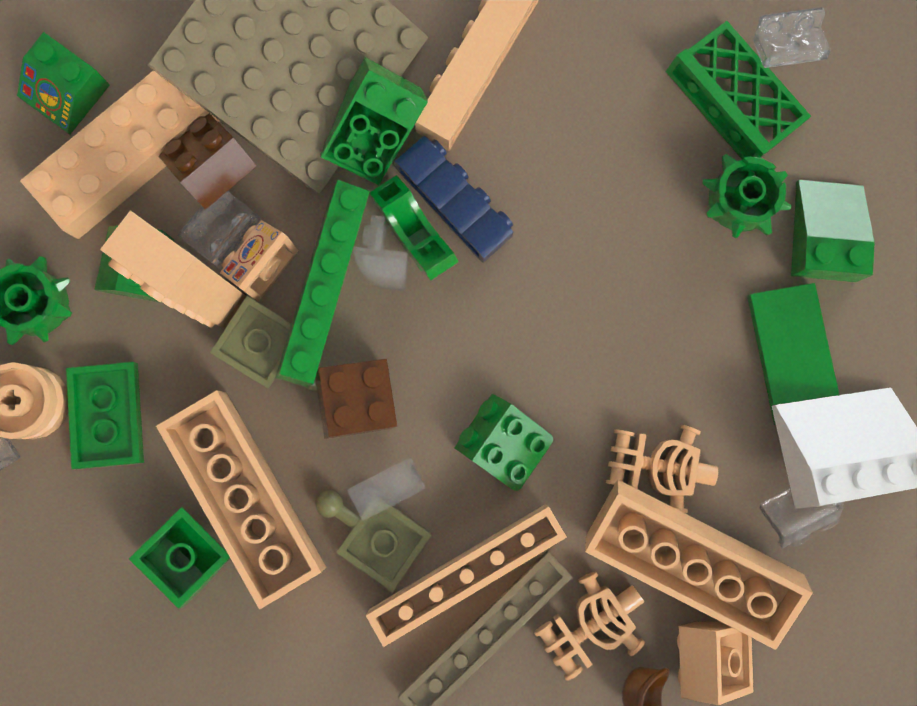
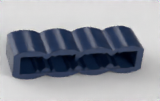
M423 136L394 161L395 167L448 227L465 243L471 252L484 263L512 238L513 230L511 227L513 223L504 212L499 211L497 213L489 206L491 200L480 187L474 189L466 181L469 176L458 163L452 165L446 160L444 156L447 153L437 140L433 139L430 141L427 137Z

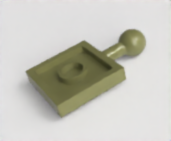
M246 296L210 354L269 389L275 380L291 323ZM316 379L313 385L306 387L308 390L317 391Z
M324 491L316 499V509L320 515L327 518L336 517L352 528V531L336 553L391 592L395 590L432 536L431 532L378 495L372 500L361 518L343 506L341 496L335 491Z

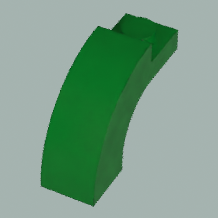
M397 175L369 192L404 249L421 271L423 270L430 281L459 262L455 253L430 224L410 189Z

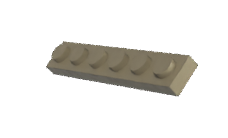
M547 550L399 693L398 698L405 706H441L539 611L572 576Z

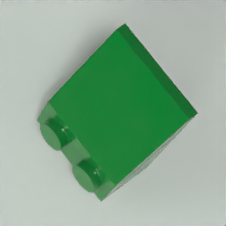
M809 180L796 181L791 276L858 282L872 276L875 241L864 186Z

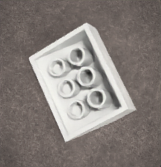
M892 388L772 406L795 509L823 506L917 488V427Z

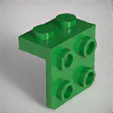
M491 394L488 400L482 403L478 414L469 427L461 433L454 449L512 490L518 491L525 484L553 443V436L514 405Z

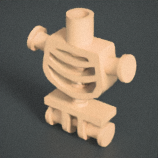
M681 425L680 429L683 432L680 440L660 442L652 452L651 457L643 456L646 434H636L634 450L629 449L630 437H634L635 433L615 429L614 433L617 434L615 447L611 446V452H616L617 456L616 462L609 461L608 466L612 468L610 480H606V483L615 485L617 480L623 482L625 470H630L628 485L638 489L641 468L643 470L646 469L648 470L652 488L657 493L670 495L671 507L683 513H688V509L684 508V495L694 494L695 483L715 486L718 478V467L699 463L701 450L692 445L695 436L700 435L701 431L695 428ZM673 446L665 460L660 459L663 451L667 447ZM681 450H684L681 456L679 457L678 462H676L675 459L678 456L679 452ZM625 454L632 455L631 465L623 464ZM658 472L663 473V482L666 488L660 485L657 476ZM672 475H675V481L678 490H676Z
M596 571L586 574L578 579L579 583L584 584L587 590V594L580 597L576 604L577 620L580 628L570 632L559 614H556L553 618L562 630V633L556 636L551 628L553 626L551 621L544 623L535 630L534 634L536 637L540 636L546 644L544 646L547 653L552 651L556 653L557 656L553 659V663L555 666H561L566 673L564 675L566 681L575 678L583 670L582 666L576 665L571 658L574 655L578 654L587 668L593 665L580 646L581 642L587 638L605 650L615 649L623 643L628 648L627 653L630 656H634L644 646L645 641L642 638L637 639L632 634L636 626L628 616L630 612L644 603V600L633 585L615 597L606 585L599 586L596 579L598 577ZM598 598L603 609L599 614L596 608V599ZM588 604L593 618L585 623L584 610ZM617 616H620V618L622 619L621 622L618 619H616ZM612 621L620 630L618 632L611 630L606 624ZM601 629L611 638L602 640L593 634ZM569 641L571 645L562 650L560 646Z

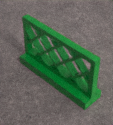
M725 21L688 50L686 48L680 52L665 71L741 159L748 156L752 157L755 152L762 158L812 117L728 21ZM724 34L732 43V50L717 48V38ZM696 53L710 55L709 67L701 66L694 58V55ZM717 57L731 59V71L717 69ZM738 60L747 61L753 67L752 74L738 72ZM716 77L731 79L730 91L722 90L716 83ZM738 80L752 83V95L738 93ZM760 84L769 85L774 91L773 98L759 96ZM737 101L752 103L751 116L743 114L737 107ZM759 104L773 107V119L759 117ZM781 108L790 109L798 119L795 122L781 121ZM759 125L773 127V140L768 142L759 132Z

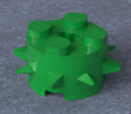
M756 152L752 157L748 156L740 161H736L728 154L723 155V172L716 179H703L702 182L704 186L710 189L708 200L710 209L706 216L713 218L720 225L732 230V237L738 238L741 232L751 231L756 228L765 235L771 234V217L780 210L791 209V205L785 201L786 184L785 182L782 183L788 174L786 171L776 172L774 169L777 167L773 163L761 158Z
M39 256L30 266L15 264L11 259H7L6 266L0 269V326L6 329L8 344L14 345L23 335L38 336L43 342H47L49 340L48 333L60 326L62 321L71 317L72 312L65 288L70 283V279L68 277L58 279L47 273V260L45 257Z

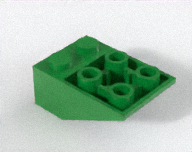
M364 57L346 91L321 152V158L379 185L428 103L423 89Z

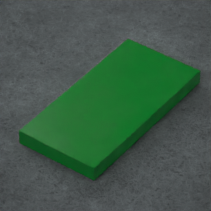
M815 283L748 295L747 299L774 425H776L772 410L774 405L839 396Z

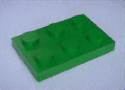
M125 362L66 368L71 470L144 463L138 363Z

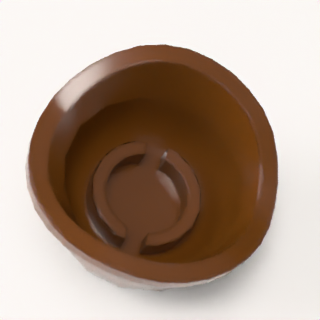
M636 667L632 670L623 685V706H662V691L669 678V669L665 667L662 669Z

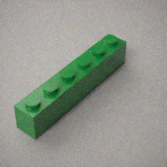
M337 180L331 191L275 378L304 387H310L314 384L369 196V190Z

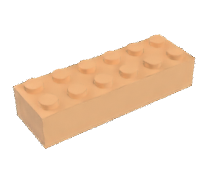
M152 71L21 179L20 182L64 232L80 239L165 168L166 165L159 158V155L164 151L166 145L175 139H179L190 130L193 122L199 118H204L209 112L155 71Z
M131 210L100 249L112 258L108 264L111 268L127 279L130 278L141 286L140 289L159 302H163L172 309L175 308L182 314L185 313L190 318L196 319L211 329L215 324L225 329L246 298L245 294Z
M216 390L156 426L259 610L327 568L226 392Z
M617 480L586 535V553L775 650L813 594L803 573L620 480Z

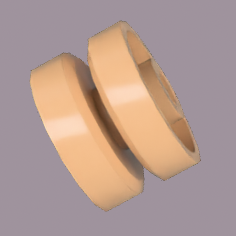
M12 362L0 365V437L33 440L46 437L57 430L68 414L67 387L60 376L49 369Z

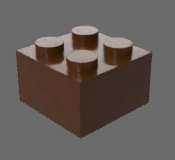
M210 113L204 118H199L193 122L190 130L179 139L168 143L164 151L159 155V158L205 210L257 167L234 137Z
M387 359L318 368L315 379L324 439L398 427Z

